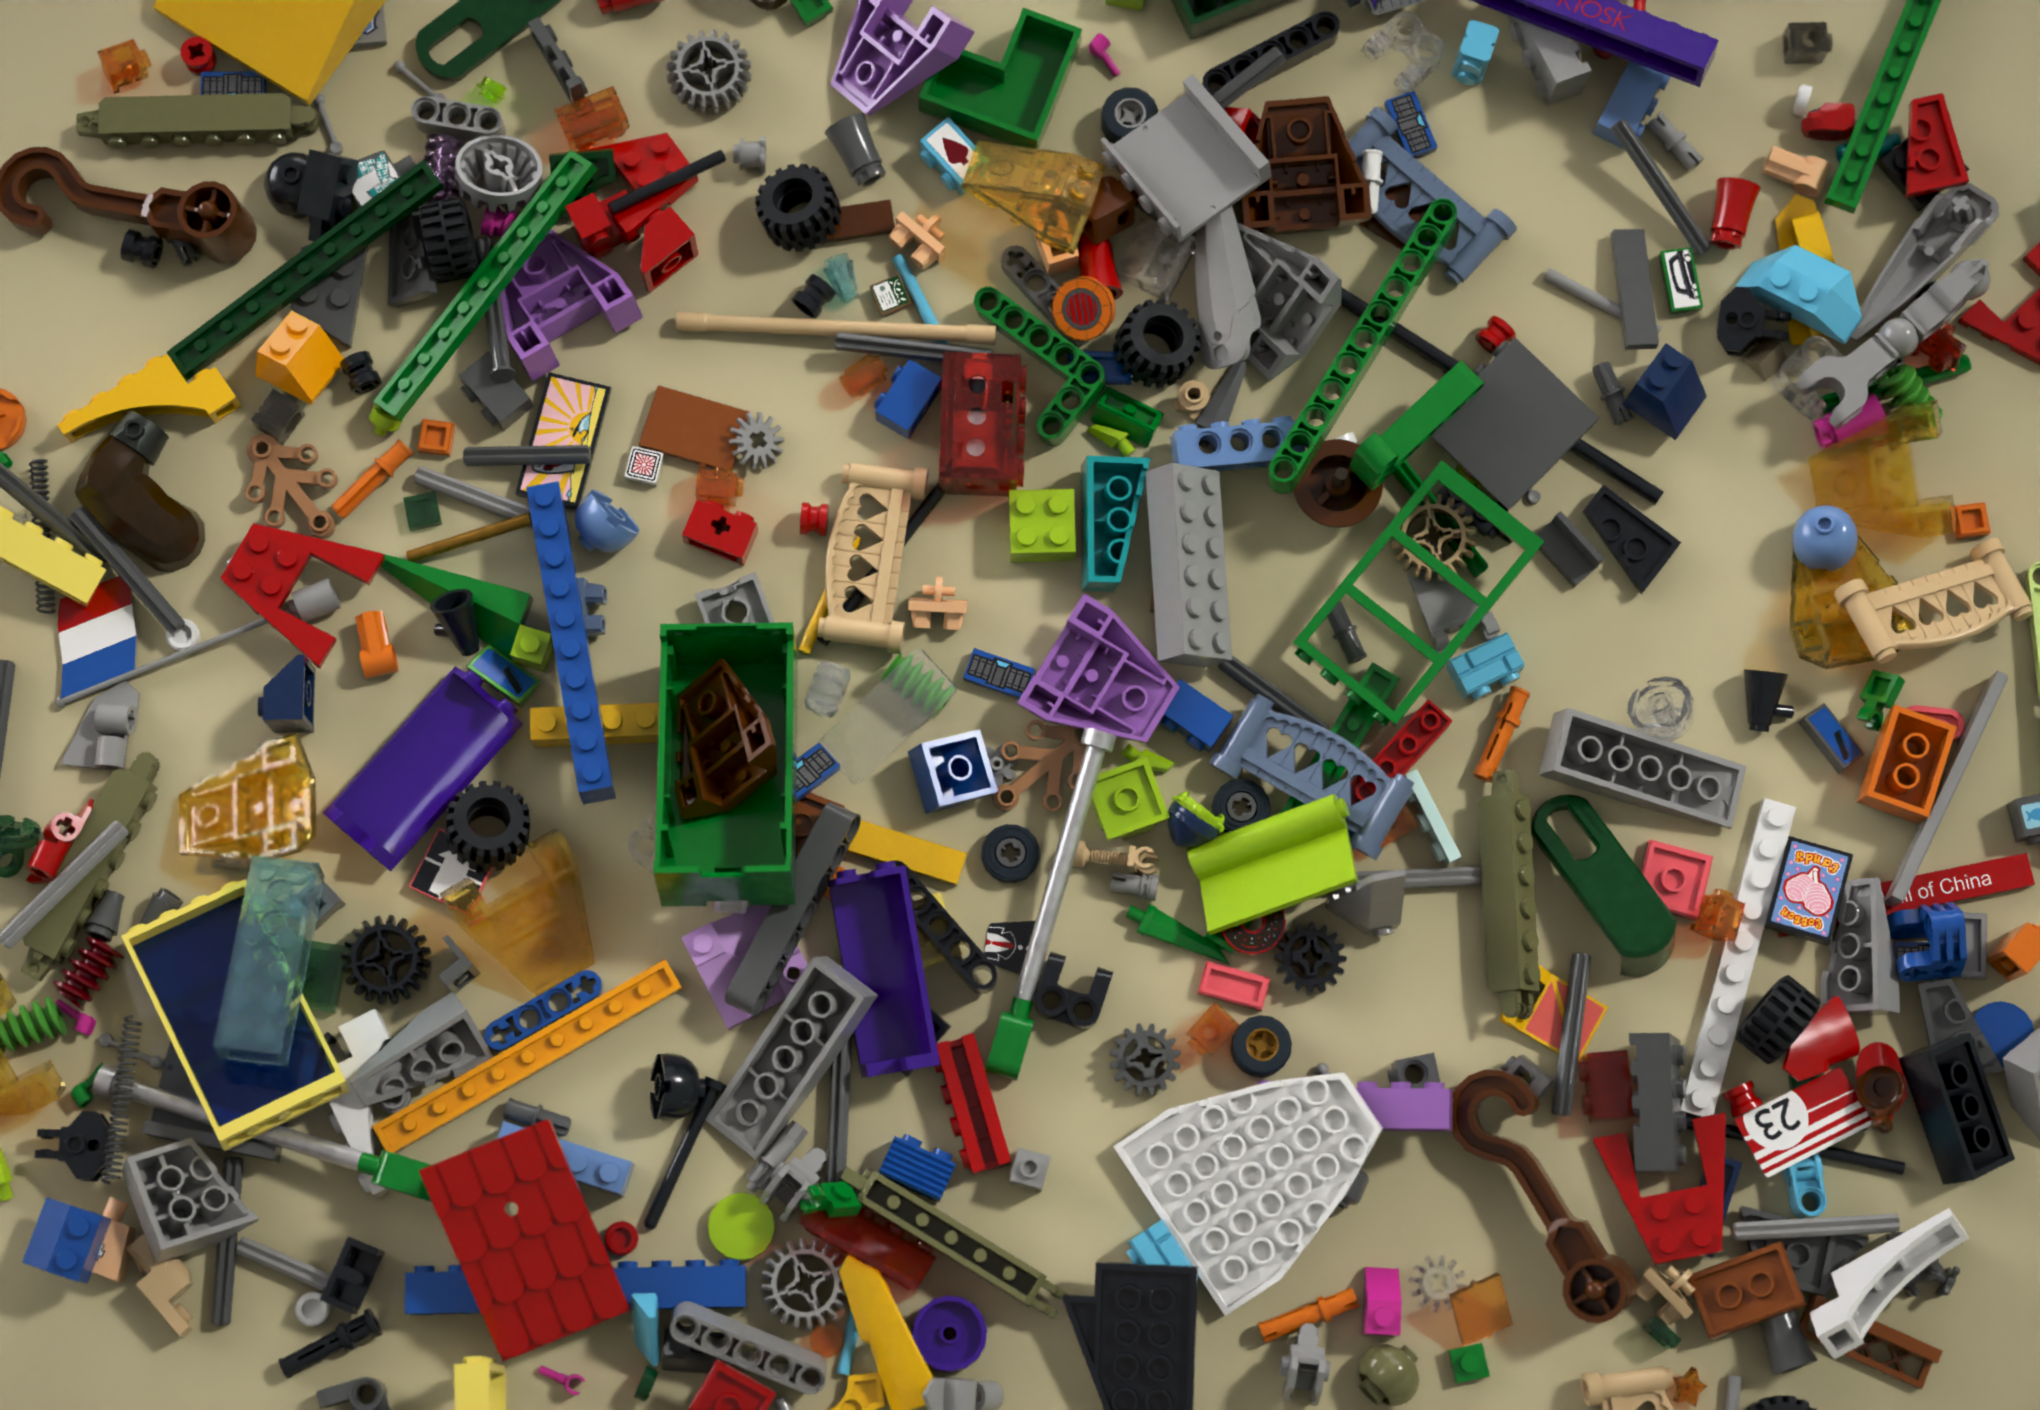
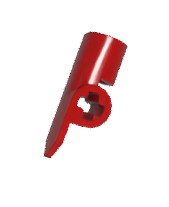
M90 798L77 815L62 812L55 815L47 823L43 831L45 840H39L26 865V869L31 873L26 879L27 882L31 884H44L54 880L74 839L79 835L93 808V799ZM59 825H63L65 827L61 835L59 834Z
M1833 996L1818 1010L1805 1030L1787 1050L1782 1069L1796 1081H1802L1830 1070L1829 1066L1856 1057L1860 1053V1043L1855 1027L1840 997Z

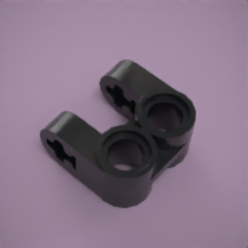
M1050 951L1035 997L1037 1013L1044 1019L1055 1020L1070 1025L1077 1030L1090 1029L1099 1018L1113 972L1097 967L1089 994H1081L1058 985L1066 956ZM1046 994H1055L1060 998L1061 1004L1057 1009L1049 1010L1044 1007L1042 999ZM1079 1004H1086L1091 1008L1092 1016L1087 1020H1080L1074 1015V1008Z

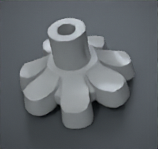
M999 745L995 752L991 747H985L997 787L1003 785V778L1008 781H1012L1015 778L1016 773L1010 768L1018 762L1017 759L1006 761L1002 758L1000 754L1002 745ZM995 762L999 763L998 767L994 766Z

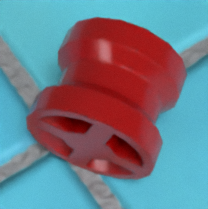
M191 37L183 43L181 57L191 73L201 75V72H211L215 68L217 57L210 43L205 38Z
M1491 316L1487 321V327L1484 330H1479L1475 335L1479 345L1490 354L1503 341L1511 342L1516 337L1512 327L1496 316Z
M802 502L800 534L807 535L809 532H816L819 536H826L828 504H821L819 507L811 506L810 503Z
M1752 1080L1722 1093L1724 1100L1729 1101L1732 1107L1730 1113L1733 1118L1763 1105L1761 1098L1756 1097L1753 1091L1755 1085Z

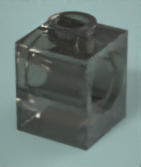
M1827 22L1789 23L1782 34L1784 64L1822 63L1828 52H1831L1833 44L1832 34L1827 33ZM1802 39L1811 40L1815 47L1806 46Z
M273 389L251 418V421L258 430L272 436L283 446L303 419L305 413L299 406L301 401L297 397L287 392L281 394Z

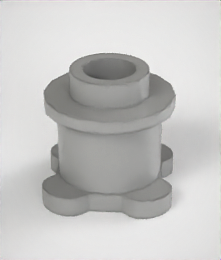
M761 137L760 142H744V139L740 138V145H734L733 163L740 164V170H743V167H761V173H766V137Z

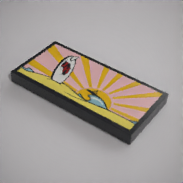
M548 372L528 446L588 445L591 449V461L588 464L523 465L515 492L517 496L528 498L526 487L558 481L565 507L577 509L583 498L612 389L610 386Z

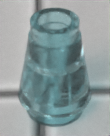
M843 253L824 260L825 269L823 271L839 297L840 302L845 303L858 298L853 260L849 259L848 254Z

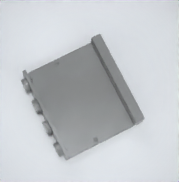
M1193 74L1183 81L1184 95L1115 144H1110L1105 137L1100 139L1103 149L1101 156L1105 164L1111 170L1113 168L1117 169L1121 174L1119 177L1125 188L1130 192L1134 190L1139 195L1138 200L1143 209L1148 214L1153 212L1159 219L1157 223L1164 234L1167 236L1172 234L1178 243L1271 178L1269 161Z

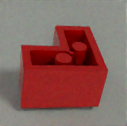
M626 189L600 202L593 192L565 206L575 236L583 251L592 257H604L612 251L613 247L622 243H633L644 233L645 229L644 225L636 230L637 235L632 240L627 241L615 224L613 215L607 207V203L628 194Z

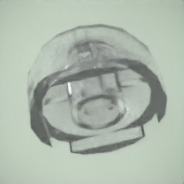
M1666 676L1649 680L1647 682L1648 687L1644 688L1641 692L1637 688L1628 702L1627 712L1636 730L1644 732L1659 741H1674L1682 737L1690 729L1695 718V702L1688 687L1684 686L1681 680Z

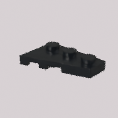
M1604 484L1583 511L1585 517L1641 595L1681 544L1678 539Z

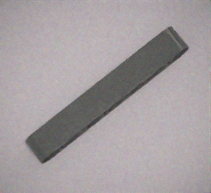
M832 802L825 805L796 859V905H772L729 984L725 995V1003L753 1016H758L762 1012L828 888V881L833 879L861 823V816Z

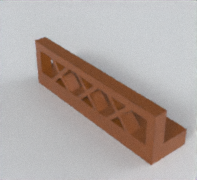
M1815 1295L1809 1297L1799 1325L1806 1339L1824 1346L1816 1334L1806 1330L1811 1318L1809 1312L1830 1301ZM1874 1321L1865 1335L1874 1340L1866 1343L1865 1338H1863L1864 1344L1845 1353L1844 1356L1913 1387L1922 1389L1931 1365L1939 1362L1943 1351ZM1878 1342L1885 1344L1892 1359L1882 1363L1875 1361L1868 1346ZM1863 1349L1865 1356L1857 1353L1856 1351ZM1895 1349L1905 1354L1897 1356ZM1912 1356L1923 1361L1916 1379L1904 1373L1899 1360ZM1894 1363L1897 1370L1890 1368L1887 1365Z

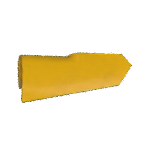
M1795 194L1775 219L1779 251L1797 245L1835 264L1820 212L1817 210L1815 201ZM1792 318L1788 322L1790 343L1793 346L1830 338Z
M851 1255L846 1256L839 1274L858 1334L865 1343L870 1344L890 1410H910L926 1406L922 1394L933 1376L891 1295L887 1282L883 1279L879 1270L862 1263Z

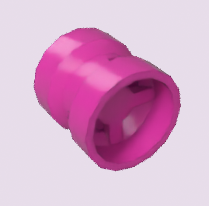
M487 206L481 223V235L488 237L497 235L502 237L520 213L516 211L511 213L503 212L500 207H497L495 213H491Z

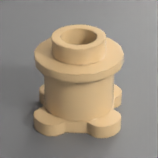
M1189 380L1180 387L1178 399H1175L1173 404L1174 409L1177 412L1183 411L1189 415L1191 420L1196 421L1204 407L1208 404L1211 396L1204 383L1197 380ZM1189 395H1196L1198 399L1193 400L1189 398Z

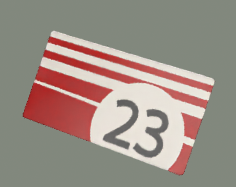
M1841 1067L1734 1120L1766 1177H1771L1872 1125L1871 1118L1858 1102L1856 1093Z

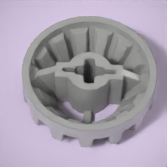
M506 135L481 136L466 143L458 152L455 162V184L459 187L460 195L467 201L471 200V204L476 208L480 209L486 204L491 213H495L497 207H505L507 213L515 211L516 204L520 208L527 206L540 189L543 171L542 160L533 147L515 137ZM481 176L484 178V188L482 189L476 186V182ZM515 183H519V185H520V189H519V190H518V188H517V186H516Z

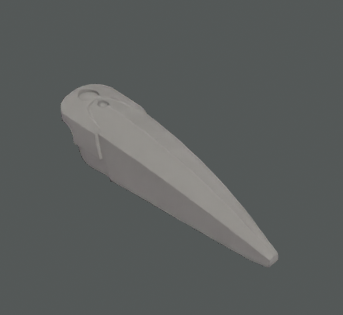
M1971 183L1952 188L1945 194H1937L1921 217L1915 219L1884 267L1860 308L1862 321L1850 338L1858 342L1890 320L1915 300L1927 284L1935 282L1969 246L1975 245L1999 216V205L1996 199Z
M1230 206L1196 231L1195 273L1199 316L1197 327L1201 334L1199 340L1201 342L1203 362L1207 368L1213 370L1244 362L1249 357L1251 350V335L1261 325V316L1255 298L1256 289L1233 207Z

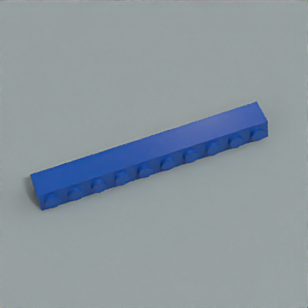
M558 481L526 487L579 795L583 805L615 799V789L563 495Z
M739 1259L719 1260V1266H705V1260H686L685 1267H672V1261H651V1267L638 1268V1262L623 1261L618 1262V1268H614L631 1310V1295L634 1293H656V1296H658V1310H673L677 1304L685 1301L696 1303L708 1309L747 1308V1267L739 1265ZM449 1265L448 1272H435V1266H414V1272L405 1273V1314H481L460 1265Z

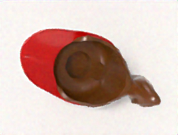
M1874 1042L1865 1046L1857 1058L1855 1090L1860 1105L1874 1115L1871 1118L1875 1131H1880L1881 1134L1890 1133L1893 1130L1892 1117L1906 1099L1907 1086L1904 1071L1896 1051L1886 1043Z

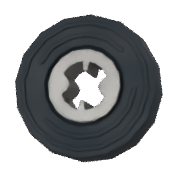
M1246 779L1230 780L1222 785L1214 795L1211 807L1214 816L1218 817L1220 813L1224 815L1225 821L1223 825L1225 828L1223 832L1225 833L1269 817L1271 810L1269 797L1264 789L1254 781ZM1243 800L1248 803L1246 808H1250V812H1243L1241 816L1235 814L1236 808L1232 809V804H1239Z
M1005 824L995 828L986 836L982 845L981 860L985 870L994 879L1003 883H1017L1027 879L1035 871L1039 863L1040 848L1036 837L1028 829L1019 825ZM1012 846L1014 851L1020 852V856L1016 855V861L1009 862L1008 857L1001 856V851L1006 852L1005 847Z

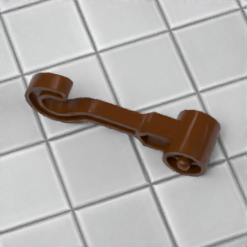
M30 147L17 152L0 169V211L17 229L31 235L42 236L47 234L52 228V220L40 206L27 203V192L30 186L37 180L51 178L56 181L60 190L79 210L93 216L151 226L161 238L196 244L209 259L218 263H232L242 259L251 251L256 241L257 228L254 219L230 189L216 181L198 183L187 191L160 187L152 194L92 185L84 180L80 172L61 152L48 147Z
M1486 1069L1467 1076L1455 1088L1453 1093L1452 1133L1454 1138L1466 1151L1480 1158L1502 1164L1513 1172L1548 1231L1545 1245L1565 1277L1563 1281V1297L1568 1309L1576 1317L1590 1323H1602L1622 1314L1632 1305L1637 1294V1279L1633 1269L1624 1259L1607 1253L1588 1220L1574 1217L1539 1159L1527 1146L1513 1139L1486 1132L1478 1120V1109L1481 1103L1491 1096H1498L1504 1099L1514 1113L1519 1116L1534 1114L1539 1108L1537 1094L1522 1077L1507 1070Z

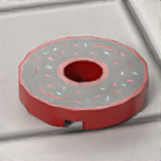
M1282 909L1260 917L1262 925L1256 931H1250L1245 928L1244 924H1240L1221 931V934L1228 946L1238 953L1250 956L1265 953L1274 948L1284 934L1286 924L1284 910Z

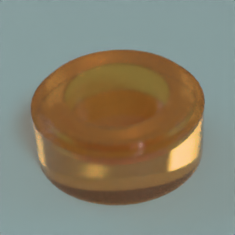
M826 1323L823 1327L818 1325L813 1329L810 1335V1345L814 1352L828 1358L837 1355L842 1349L844 1337L836 1325Z

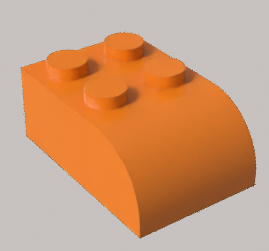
M1893 705L1886 715L1877 736L1857 803L1917 824L1929 818L1957 726L1898 705Z

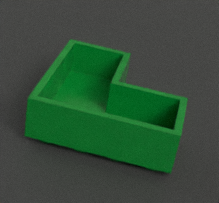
M1023 7L1001 63L963 50L956 61L925 80L918 97L919 111L942 120L949 117L958 126L1037 154L1081 45L1082 29Z

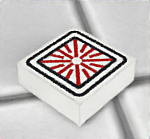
M632 446L624 475L625 479L657 486L664 453Z

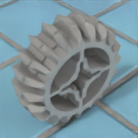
M701 29L699 31V38L696 39L689 33L687 35V44L678 40L677 48L679 51L671 50L670 59L672 61L666 64L667 71L670 72L666 75L667 82L672 84L670 87L671 93L673 95L679 94L678 102L680 104L688 102V108L691 111L699 105L703 114L707 112L708 107H712L714 113H719L720 105L729 110L731 108L730 100L739 103L741 101L739 92L747 93L748 85L745 82H750L752 78L751 73L748 72L751 69V62L746 60L747 51L739 49V41L735 39L729 42L730 38L727 33L718 38L715 29L712 30L710 36H705V32ZM711 52L721 54L730 61H726L725 58L717 59L711 55ZM701 54L700 59L696 63L690 64L689 68H686L690 60ZM706 62H709V67L712 69V82H709L708 75H705V70H707ZM733 75L725 86L717 90V86L721 81L729 79V76ZM692 82V85H702L707 91L695 89L688 83Z
M800 1238V1249L795 1250L793 1243L788 1241L786 1246L790 1251L789 1253L784 1255L781 1249L777 1248L775 1250L776 1255L781 1258L778 1263L770 1258L767 1259L766 1263L773 1267L774 1270L772 1273L762 1271L761 1276L771 1279L770 1284L761 1285L760 1290L771 1291L772 1295L763 1299L764 1304L776 1302L777 1305L770 1311L772 1316L777 1315L781 1310L785 1312L780 1320L782 1324L785 1325L791 1316L795 1318L793 1322L794 1329H799L801 1320H806L807 1330H812V1319L817 1318L819 1325L824 1327L826 1325L823 1318L824 1314L828 1313L830 1318L835 1320L837 1315L832 1310V1307L834 1305L840 1309H845L846 1307L845 1303L838 1300L839 1295L847 1297L845 1290L841 1289L842 1280L839 1270L842 1264L839 1266L835 1264L842 1255L840 1252H837L830 1258L827 1255L832 1247L829 1243L823 1247L822 1251L817 1250L819 1246L818 1239L814 1238L811 1248H806L805 1238ZM801 1256L819 1258L830 1268L815 1273L806 1270ZM791 1261L795 1271V1278L792 1283L778 1290L780 1273L786 1264ZM799 1268L802 1269L804 1275H808V1279L811 1276L814 1279L823 1276L815 1280V1283L811 1285L813 1300H811L808 1293H804V1289L801 1292L798 1289L790 1291L801 1283ZM834 1278L832 1295L827 1303L821 1307L817 1298V1289L827 1280ZM801 1295L807 1299L812 1311L799 1312L793 1310L783 1302V1299Z

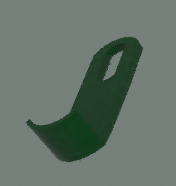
M459 0L419 30L416 37L418 59L423 68L432 76L446 81L460 80L527 29L529 21L537 17L541 18L562 0ZM467 21L474 22L481 27L483 36L446 64H439L430 57V49Z
M1560 795L1544 802L1533 816L1531 836L1620 954V975L1644 976L1660 969L1668 961L1674 948L1677 923L1674 916L1587 799L1577 795ZM1559 810H1568L1594 844L1596 851L1588 858L1575 859L1547 822L1548 817Z

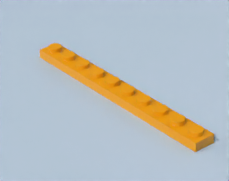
M664 959L372 1127L385 1151L397 1153L682 990V987L667 960Z

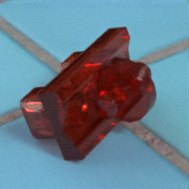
M1948 323L1918 344L1917 348L1910 355L1918 356L1922 352L1930 357L1928 364L1936 372L1941 373L1946 369L1955 372L1960 366V359L1967 345L1953 337L1955 326Z

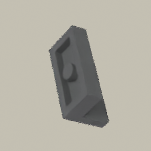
M1561 511L1555 515L1547 526L1536 534L1545 541L1539 549L1541 553L1573 588L1596 570L1604 559Z
M447 934L442 939L459 959L439 974L438 977L456 994L481 973Z

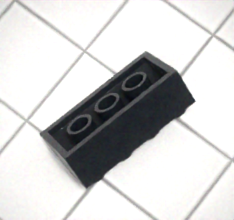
M1971 1033L1917 1049L1899 1058L1943 1185L1975 1180L2015 1160Z

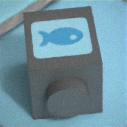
M2040 794L2017 798L2006 804L2015 842L2027 840V845L2040 844Z

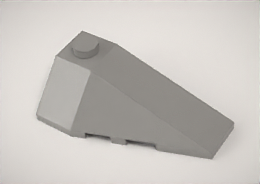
M1873 877L1847 880L1837 916L1839 926L1835 941L1831 940L1828 950L1832 952L1827 971L1823 970L1820 980L1821 1007L1833 996H1838L1849 1015L1900 1013L1899 977L1880 879Z
M451 992L424 1009L349 1079V1082L364 1106H368L403 1095L407 1089L424 1085L426 1088L435 1085L436 1080L451 1075L457 1078L494 1056L464 1005L455 993Z

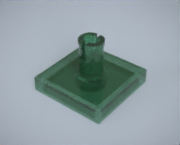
M282 936L280 949L309 1008L336 1013L344 978L341 967L347 963V961L341 958V954L349 953V948ZM276 965L269 1001L271 1003L297 1007Z

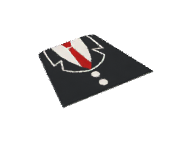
M1035 921L991 923L988 927L985 956L993 965L1020 975Z

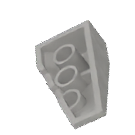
M1405 869L1371 875L1355 883L1354 887L1341 890V898H1339V894L1329 896L1325 901L1326 909L1364 934L1374 933V937L1394 934L1393 929L1401 924L1406 879Z

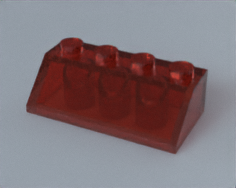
M863 1207L857 1215L829 1218L825 1210L801 1216L798 1222L800 1228L864 1264L871 1265V1267L879 1270L883 1276L914 1294L918 1293L936 1261V1257L931 1254L934 1250L931 1246L916 1239L914 1244L902 1238L905 1233L903 1230L887 1222L885 1227L873 1221L876 1215Z

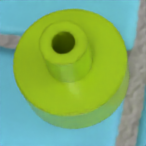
M374 404L369 415L370 421L375 424L373 431L379 436H385L387 431L399 430L402 421H398L376 404Z

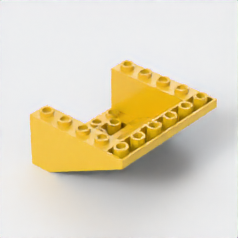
M156 0L153 8L161 16L194 36L205 38L215 49L310 106L386 0Z

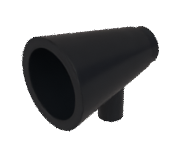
M456 589L434 599L430 609L439 621L434 627V634L436 636L449 637L462 656H470L477 653L480 647L472 592L467 589Z
M1744 669L1749 730L1769 732V726L1772 725L1774 717L1789 719L1793 717V706L1779 704L1788 674Z

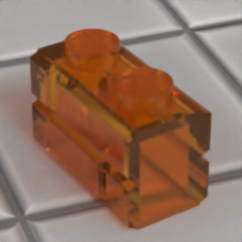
M613 86L554 109L559 125L572 151L593 148L596 145V141L606 137L609 140L617 139L625 134L626 129L630 128L625 111Z

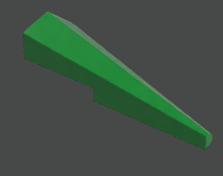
M384 554L385 560L380 568L422 596L430 604L434 599L446 592L456 589L470 590L473 595L478 637L513 661L510 653L520 624L525 626L533 602L530 593Z

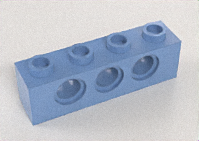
M1281 416L1273 418V422L1260 423V419H1248L1241 421V425L1229 426V422L1225 421L1211 423L1210 428L1198 429L1196 424L1179 426L1178 431H1175L1170 437L1173 463L1216 471L1269 467L1273 457L1296 420L1292 421L1291 416ZM1262 436H1272L1275 439L1276 448L1266 447L1262 442ZM1231 438L1241 439L1245 446L1244 451L1233 449L1230 443ZM1205 440L1210 442L1213 446V453H1203L1199 448V441ZM1301 444L1295 445L1292 449L1296 452H1304L1305 446Z

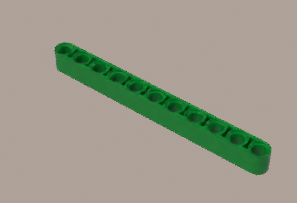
M1440 198L1431 203L1269 465V485L1276 493L1288 494L1296 488L1453 234L1456 226L1457 207L1451 200ZM1443 215L1448 217L1449 220L1440 221L1435 217ZM1423 240L1431 241L1433 245L1423 246L1419 242ZM1412 265L1418 268V270L1409 272L1404 267ZM1398 291L1402 293V296L1392 297L1388 293ZM1382 316L1387 321L1378 323L1372 320V318ZM1368 342L1371 346L1363 349L1356 344ZM1344 367H1350L1355 372L1344 374L1340 370ZM1328 393H1335L1339 396V398L1336 400H1328L1324 397V395ZM1311 419H1320L1323 422V424L1320 426H1312L1308 423V421ZM1300 444L1307 448L1304 452H1296L1292 449L1293 446ZM1279 471H1288L1291 476L1282 479L1275 474Z

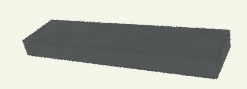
M1613 229L1610 235L1625 350L1657 349L1659 340L1644 229Z

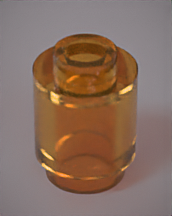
M867 354L843 370L844 374L839 377V380L850 397L854 399L858 395L864 396L886 381L885 373L888 372V368L878 355L873 357L871 354Z

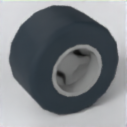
M1125 87L1114 91L1106 99L1102 108L1101 128L1105 138L1110 143L1115 144L1157 114L1158 108L1156 103L1147 92L1139 88Z

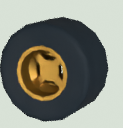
M1258 1015L1248 1018L1239 1025L1232 1037L1230 1050L1233 1061L1241 1071L1250 1076L1263 1078L1274 1075L1284 1067L1291 1055L1292 1041L1289 1031L1282 1022L1270 1016Z

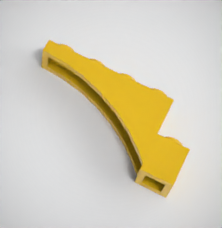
M165 354L162 357L156 356L150 359L145 364V368L136 374L124 376L118 381L117 386L108 392L103 391L91 398L90 403L82 409H74L68 412L63 417V421L58 423L57 426L69 442L73 443L93 431L119 422L129 410L142 416L159 414L201 416L211 418L214 423H217L242 407V405L216 367L200 371L193 377V381L188 384L168 354Z

